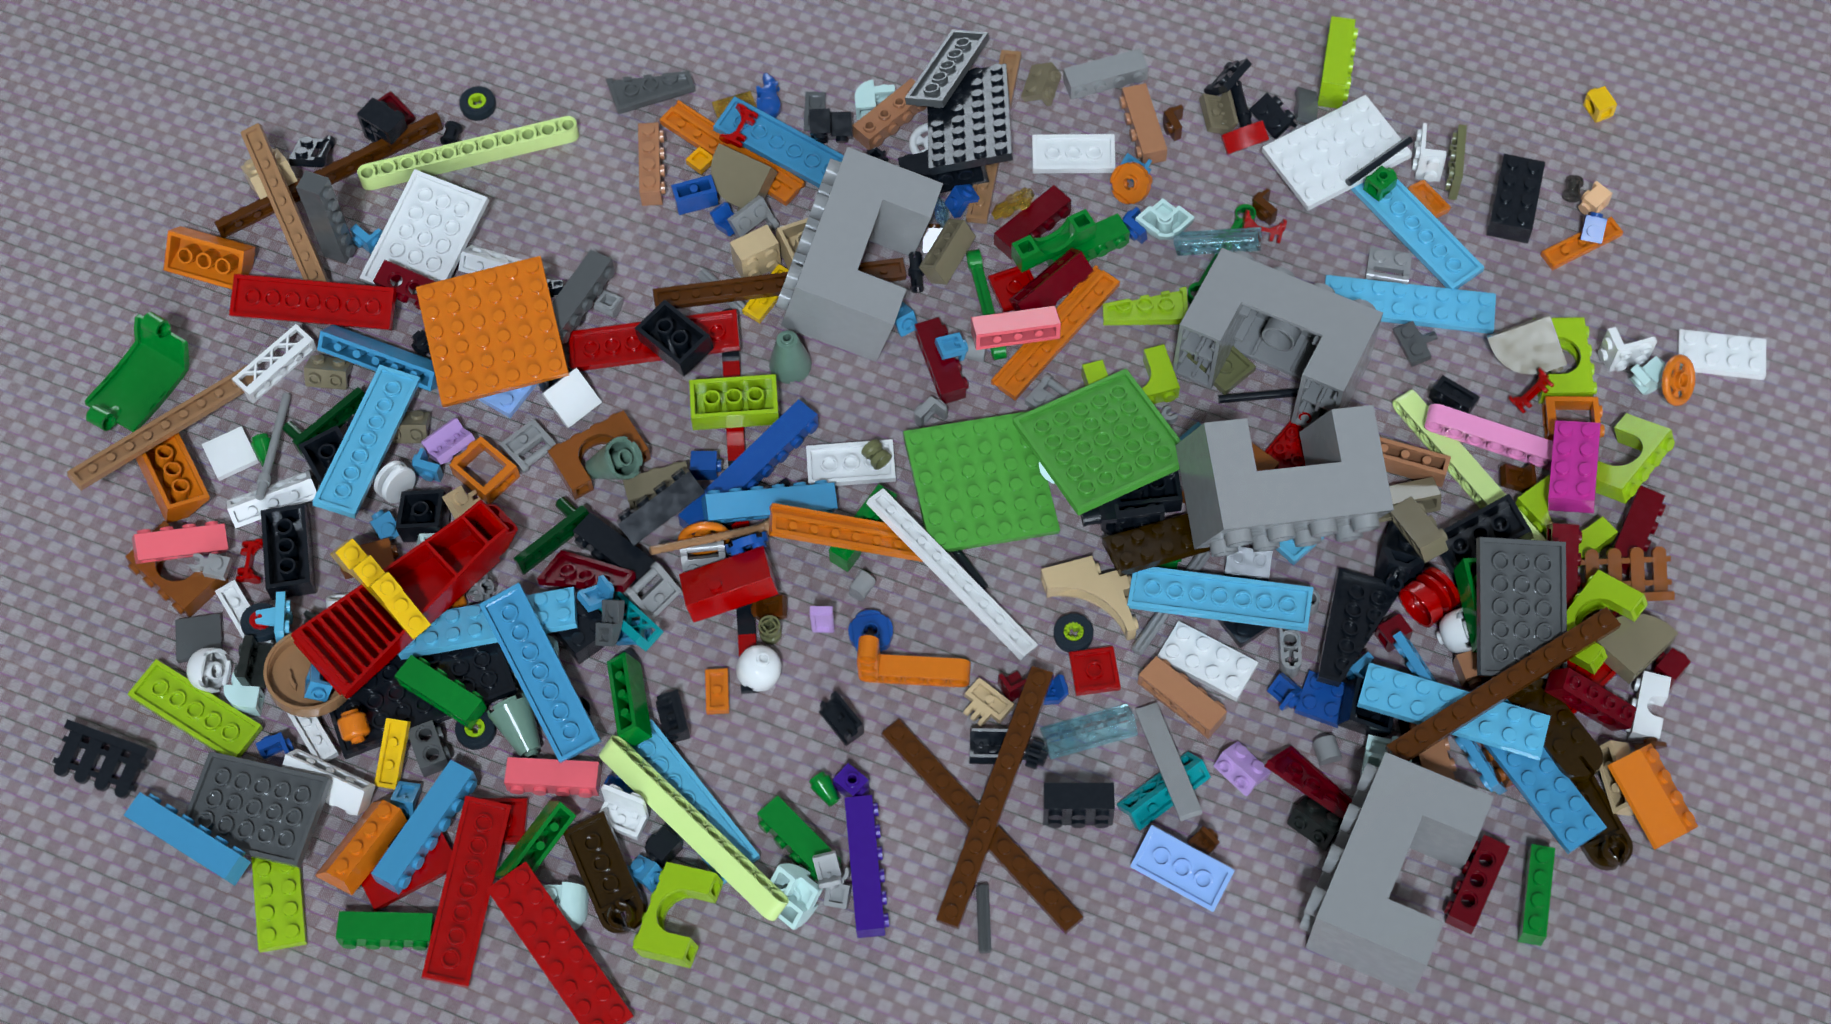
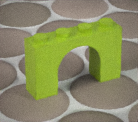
M1551 318L1561 348L1574 357L1577 368L1565 374H1548L1554 386L1547 385L1546 387L1549 390L1547 393L1541 390L1537 394L1538 404H1543L1545 396L1593 397L1597 393V383L1593 381L1595 368L1594 363L1590 361L1592 346L1588 344L1589 326L1585 325V318Z
M1165 345L1144 349L1143 363L1149 376V382L1142 390L1154 405L1161 402H1172L1179 398L1180 386ZM1103 360L1082 365L1081 376L1085 386L1108 377Z
M1628 413L1614 427L1617 442L1641 451V454L1633 462L1622 466H1612L1598 461L1596 493L1624 504L1636 494L1637 489L1649 478L1650 473L1655 467L1660 465L1664 456L1673 449L1675 444L1672 429Z
M1550 475L1519 496L1515 503L1518 509L1545 539L1546 526L1553 523L1548 511ZM1603 516L1582 530V542L1579 544V553H1581L1582 559H1584V552L1586 550L1594 549L1599 553L1613 543L1618 534V531Z
M1598 569L1595 575L1589 577L1585 588L1581 593L1576 594L1573 603L1568 608L1567 631L1580 624L1584 617L1592 611L1604 609L1605 607L1635 622L1648 605L1645 595ZM1595 643L1569 661L1595 675L1608 657L1604 647Z
M666 862L664 869L660 872L657 887L651 894L650 905L642 917V925L634 937L632 948L641 957L691 969L699 946L690 937L666 932L664 926L666 914L675 903L683 899L693 898L716 904L724 883L722 879L714 872Z

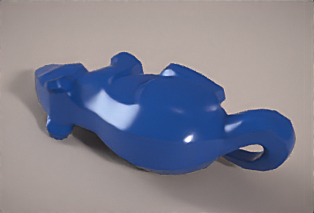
M766 72L762 77L763 88L756 86L757 109L776 118L781 111V102L777 96V92L780 90L777 86L779 82L775 81Z

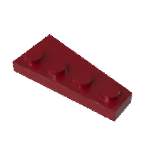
M561 550L538 576L537 581L539 585L586 589L597 585L598 577L604 575L613 584L615 592H625L636 579L635 571Z
M1289 746L1269 759L1264 767L1343 820L1349 804L1352 803V799L1294 747Z

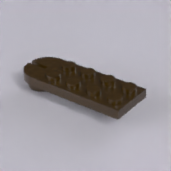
M1188 514L1103 537L1102 544L1120 577L1210 551V547L1194 549Z
M1538 679L1508 698L1512 705L1550 715L1543 746L1558 769L1569 779L1578 783H1587L1589 778L1592 780L1603 763V752L1569 707L1545 692L1546 679Z
M1593 776L1592 780L1589 778L1587 783H1578L1570 779L1607 827L1603 832L1580 846L1586 858L1593 866L1601 870H1615L1618 865L1622 867L1632 855L1633 843L1617 814H1613L1609 800L1597 779Z
M602 811L566 830L563 835L602 926L612 933L626 934L630 932L628 928L635 930L641 925L642 917L646 912V905L607 813ZM623 912H625V914H626V916H627L626 922H625L624 917H623V915H622Z

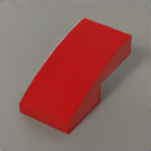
M1263 120L1221 135L1227 155L1269 140Z

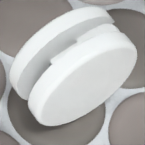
M401 461L389 462L377 474L374 481V490L387 502L398 503L400 502L401 491H412L416 481L415 472Z

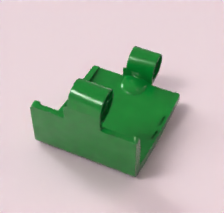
M153 312L146 313L144 317L140 314L135 316V342L114 369L85 399V405L90 407L86 414V420L103 431L110 430L116 424L123 426L131 432L138 430L165 402L189 370L188 342L172 333L171 324Z

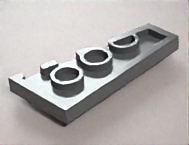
M689 71L663 73L662 76L655 77L650 74L643 75L644 78L632 79L629 76L623 77V80L606 79L618 115L695 92V86Z

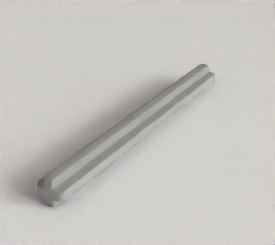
M1207 551L1195 555L1185 571L1199 573L1209 559L1210 552ZM1160 612L1154 614L1133 644L1132 651L1137 655L1144 653L1170 614Z

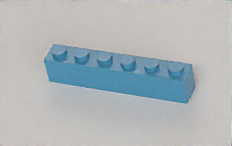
M330 325L320 331L318 351L373 371H377L379 365H383L420 377L418 387L428 391L438 387L432 360L336 325Z
M827 480L815 481L812 485H806V482L794 483L790 487H785V484L772 485V488L763 489V486H754L747 491H742V488L729 489V492L720 493V490H711L701 499L704 521L730 523L767 519L770 515L769 506L772 503L833 513L838 509L835 484L827 483Z
M452 760L449 761L371 874L377 883L398 895L409 886L412 875L422 867L429 850L432 851L436 847L440 834L449 828L455 813L462 809L465 796L472 794L476 789L478 780L473 771Z
M139 792L125 812V817L234 886L237 884L251 863L244 858L246 854L244 851L236 846L230 849L227 847L229 842L218 835L214 839L210 836L212 831L201 824L198 828L193 826L195 823L193 819L185 814L179 817L176 815L178 810L169 804L163 807L160 805L162 800L150 793L147 797Z

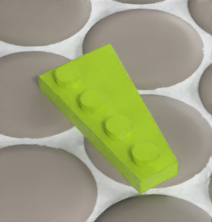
M1187 287L1179 288V291L1171 293L1169 290L1163 291L1160 295L1149 297V294L1143 295L1139 299L1132 301L1124 299L1104 303L1102 309L1103 326L1178 325L1188 310Z

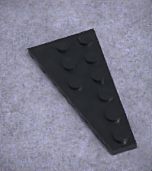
M1342 568L1338 569L1316 681L1336 687L1340 686L1397 599L1399 592H1394L1395 585H1393L1390 591L1386 587L1385 580Z

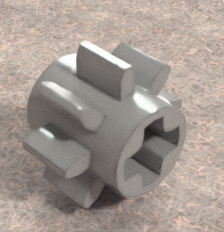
M487 574L484 575L468 590V595L474 596L475 601L490 599V594L495 592L494 580L488 579Z

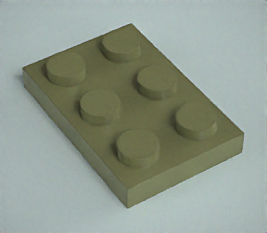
M1458 125L1457 132L1452 133L1451 144L1449 145L1448 156H1450V161L1447 164V173L1449 175L1446 179L1445 191H1449L1448 199L1457 200L1463 178L1467 125Z
M1233 346L1224 366L1215 379L1214 386L1225 395L1252 374L1256 366ZM1188 353L1187 357L1197 365L1198 361H1194V357ZM1201 364L1200 369L1206 373L1207 369Z

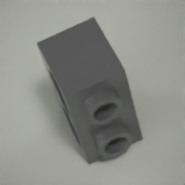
M430 720L410 728L408 737L423 776L427 777L444 770L449 763L448 759H451V755L447 745L442 746L441 740L444 739V735L440 726L435 727L433 721ZM432 735L429 740L422 741L425 736ZM439 755L436 760H429L431 756Z

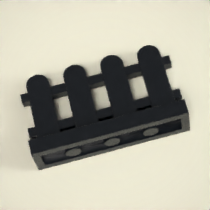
M67 719L64 728L70 731L68 736L64 735L62 739L65 744L59 758L54 757L52 761L55 764L54 773L60 777H65L70 769L76 771L74 780L79 784H86L90 777L96 778L94 786L102 792L108 790L111 784L116 785L114 793L121 799L127 798L131 791L135 792L137 787L134 786L138 774L140 770L145 771L147 766L143 764L145 759L153 761L156 752L142 745ZM85 737L90 739L88 744L83 742ZM104 745L110 746L108 751L103 749ZM79 749H85L79 765L73 764ZM125 752L131 753L129 758L123 756ZM100 755L105 756V759L98 773L93 770ZM120 762L125 763L126 765L119 780L115 779L114 776Z

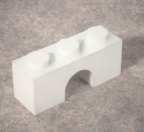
M1644 670L1641 677L1636 678L1633 691H1637L1636 698H1632L1630 704L1637 709L1631 729H1625L1626 732H1629L1628 741L1639 744L1643 743V739L1657 738L1659 741L1664 718L1651 714L1647 706L1653 704L1663 707L1668 698L1672 677Z

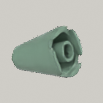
M789 330L782 331L776 338L769 360V368L771 374H776L777 381L785 384H790V382L794 381L798 383L804 380L810 373L811 357L796 333Z
M620 436L613 438L586 462V472L592 479H632L639 474V468L643 464L640 448L635 442L628 440V437Z
M521 693L522 698L517 699L516 695L511 696L492 707L494 711L488 710L487 715L520 757L532 758L539 754L538 750L541 748L534 712L525 694Z

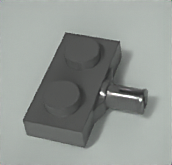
M1413 321L1393 329V334L1411 367L1431 360L1432 355L1427 348V343L1438 339L1435 331L1422 335Z

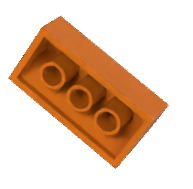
M179 226L168 230L163 270L232 289L234 274H250L254 264L256 247Z
M179 432L136 458L167 523L188 518L210 499Z
M1651 743L1607 765L1654 850L1698 827L1694 815L1689 811L1684 802L1683 795L1677 790L1672 781L1671 774L1665 769L1658 751L1654 749Z
M385 800L371 803L315 876L353 895L386 853L389 843L407 822L401 808Z

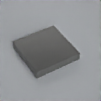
M220 613L175 620L176 660L178 663L188 662L192 654L202 648L214 647L223 650L222 616Z

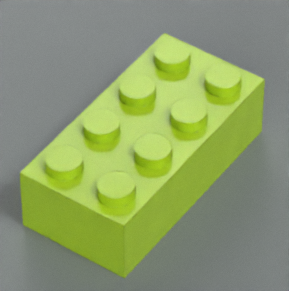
M1331 16L1318 106L1338 109L1342 107L1343 101L1347 102L1359 29L1355 28L1356 19Z
M776 374L689 380L693 430L772 425L779 418Z

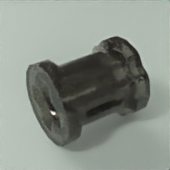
M1569 175L1565 179L1566 189L1562 192V198L1567 202L1575 203L1581 199L1580 189L1584 185V181L1581 176Z

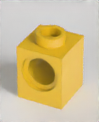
M1603 86L1588 91L1583 106L1594 122L1597 123L1612 117L1617 103L1607 88Z

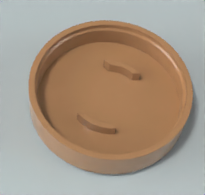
M292 633L284 636L272 647L264 663V681L274 703L291 715L308 718L328 714L342 706L348 699L343 695H339L333 687L327 702L304 698L305 678L311 662L293 643Z

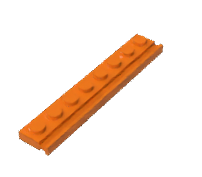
M679 100L674 107L672 106L659 119L662 126L696 148L700 146L712 156L720 143L772 167L778 173L767 194L785 206L795 198L801 188L805 187L803 180L743 146L738 148L732 144H725L720 141V134L713 131L715 123Z
M1095 265L1092 268L1094 271L1089 274V277L1084 282L1079 283L1056 308L1061 323L1060 339L1023 344L991 379V385L997 386L1000 391L1016 401L1120 286V281L1104 270L1101 271Z
M772 503L769 506V536L923 562L884 522Z

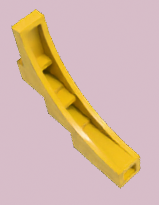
M353 538L346 540L330 553L342 570L359 581L392 615L412 640L431 626L389 572H384L371 555L367 556Z

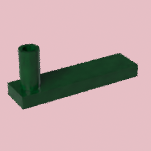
M357 387L304 431L292 421L284 424L283 431L293 439V445L303 457L298 445L336 425L339 428L348 422L350 416L356 413L365 394Z
M565 497L557 500L555 506L566 518L513 558L518 570L523 575L574 537L573 530L589 514L583 505L576 508Z

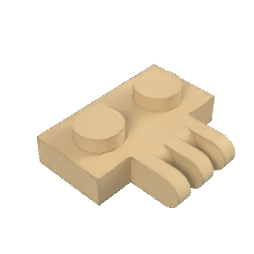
M458 486L442 496L455 519L465 513L476 502L482 500L480 497L472 498V496L477 494L476 489L466 494L462 486Z
M980 677L965 692V698L971 701V703L964 710L963 714L969 716L974 710L975 712L970 719L975 722L981 716L982 718L977 723L980 727L990 718H993L1000 724L1014 709V704Z

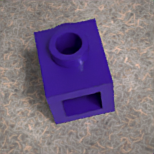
M849 763L833 778L835 789L845 797L865 796L870 791L869 779Z

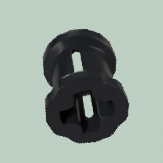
M447 121L445 123L444 135L440 138L442 145L458 142V136L463 131L461 124L455 121Z

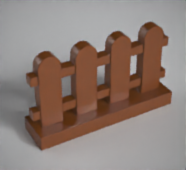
M1655 546L1651 550V557H1644V552L1641 548L1633 547L1629 550V557L1621 558L1619 549L1610 548L1604 559H1599V554L1596 550L1588 549L1584 552V559H1581V565H1584L1585 582H1582L1580 587L1585 588L1587 580L1590 576L1595 575L1599 565L1606 564L1608 575L1640 591L1645 595L1647 601L1675 600V591L1668 590V585H1672V579H1667V562H1671V556H1666V550L1661 546ZM1651 562L1652 580H1645L1644 563ZM1629 563V581H1622V564ZM1652 585L1653 591H1645V586Z

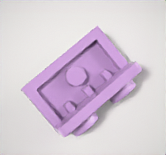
M454 417L422 440L421 444L431 459L442 465L451 461L453 456L459 451L467 449L468 445L476 439Z
M1239 741L1225 749L1214 764V767L1245 796L1250 795L1254 787L1266 780L1271 774V771L1264 767V764Z

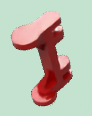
M738 103L735 108L741 116L739 126L731 134H720L719 140L725 144H732L742 148L743 144L741 142L746 140V136L741 134L745 124L753 126L755 123L754 119H757L759 115L749 110L745 105Z
M1246 210L1243 217L1241 234L1245 235L1247 227L1249 228L1248 236L1253 237L1255 229L1269 232L1268 241L1273 242L1275 234H1277L1276 243L1280 244L1282 234L1287 225V219H1283L1282 222L1274 227L1266 228L1258 226L1251 218L1250 210Z
M1541 367L1538 369L1540 372L1538 374V382L1529 391L1520 397H1513L1512 395L1508 397L1523 414L1527 412L1524 406L1526 405L1530 409L1533 406L1530 401L1541 390L1547 393L1549 390L1546 386H1554V383L1549 379V375Z
M262 539L243 541L242 547L245 548H241L240 554L246 556L245 567L237 569V574L241 576H236V581L260 584L262 579L254 574L252 567L255 553L263 548Z

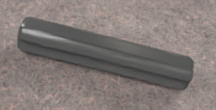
M983 884L976 886L979 953L988 954L991 953L989 886Z

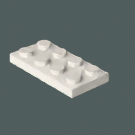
M1032 135L1033 174L1113 173L1115 169V135Z
M1679 329L1677 355L1687 356L1692 361L1695 372L1758 380L1765 379L1766 339ZM1680 363L1679 369L1682 370L1683 364Z
M893 439L879 440L883 450H887L892 455L889 463L879 470H875L870 464L871 460L866 459L861 454L863 447L870 441L806 446L808 485H812L815 481L827 480V483H834L835 486L896 482Z
M1180 621L1177 622L1157 655L1161 660H1167L1173 669L1236 702L1258 666L1257 661Z

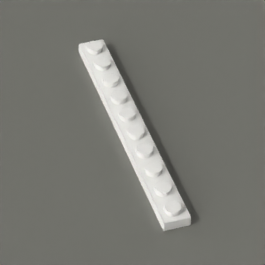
M884 488L868 499L866 504L1020 661L1036 649L1038 644Z
M233 580L215 590L240 635L244 638L240 620L242 613L250 605L236 581ZM271 640L258 642L259 645L274 646ZM287 713L313 756L325 762L339 756L317 717H298Z

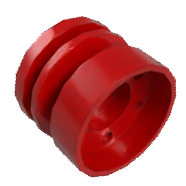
M1435 567L1427 568L1416 578V581H1411L1399 591V598L1406 612L1418 624L1424 627H1431L1443 617V613L1447 614L1460 603V595L1454 583L1446 574Z

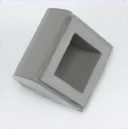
M604 290L594 303V309L615 318L622 308L623 297Z
M968 336L966 339L968 352H966L965 359L984 363L988 349L976 350L973 338Z
M864 570L860 571L850 585L849 595L859 601H863L875 585V579Z
M1323 736L1313 742L1312 746L1319 766L1342 760L1335 736Z

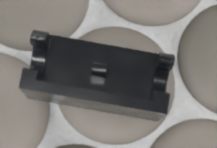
M678 689L658 695L655 703L665 737L670 743L689 739L690 734Z
M834 691L827 703L824 701L820 703L819 714L843 744L847 746L864 734L863 723L838 692Z

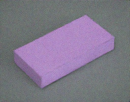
M810 606L812 632H835L833 606Z

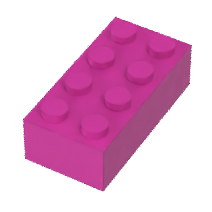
M1555 420L1548 511L1594 513L1601 423Z

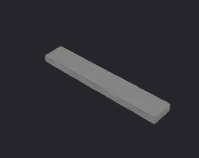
M1157 702L1135 709L1179 820L1183 821L1201 815L1202 809Z

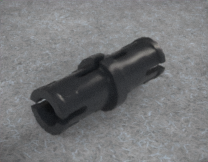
M915 251L914 257L913 252H910V268L908 269L911 281L910 291L918 293L917 287H919V293L924 291V273L919 268L922 263V253Z

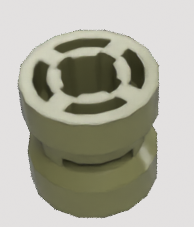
M878 439L868 442L861 451V454L866 459L871 460L870 464L875 470L886 466L892 458V455L887 450H883V446Z
M767 615L760 619L758 629L761 640L768 645H773L780 641L782 630L779 619L773 615Z

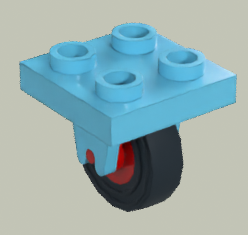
M276 592L275 607L267 603H257L246 608L240 620L244 635L254 636L257 642H266L276 638L277 643L284 636L292 633L290 631V625L293 624L291 600H287L285 592Z

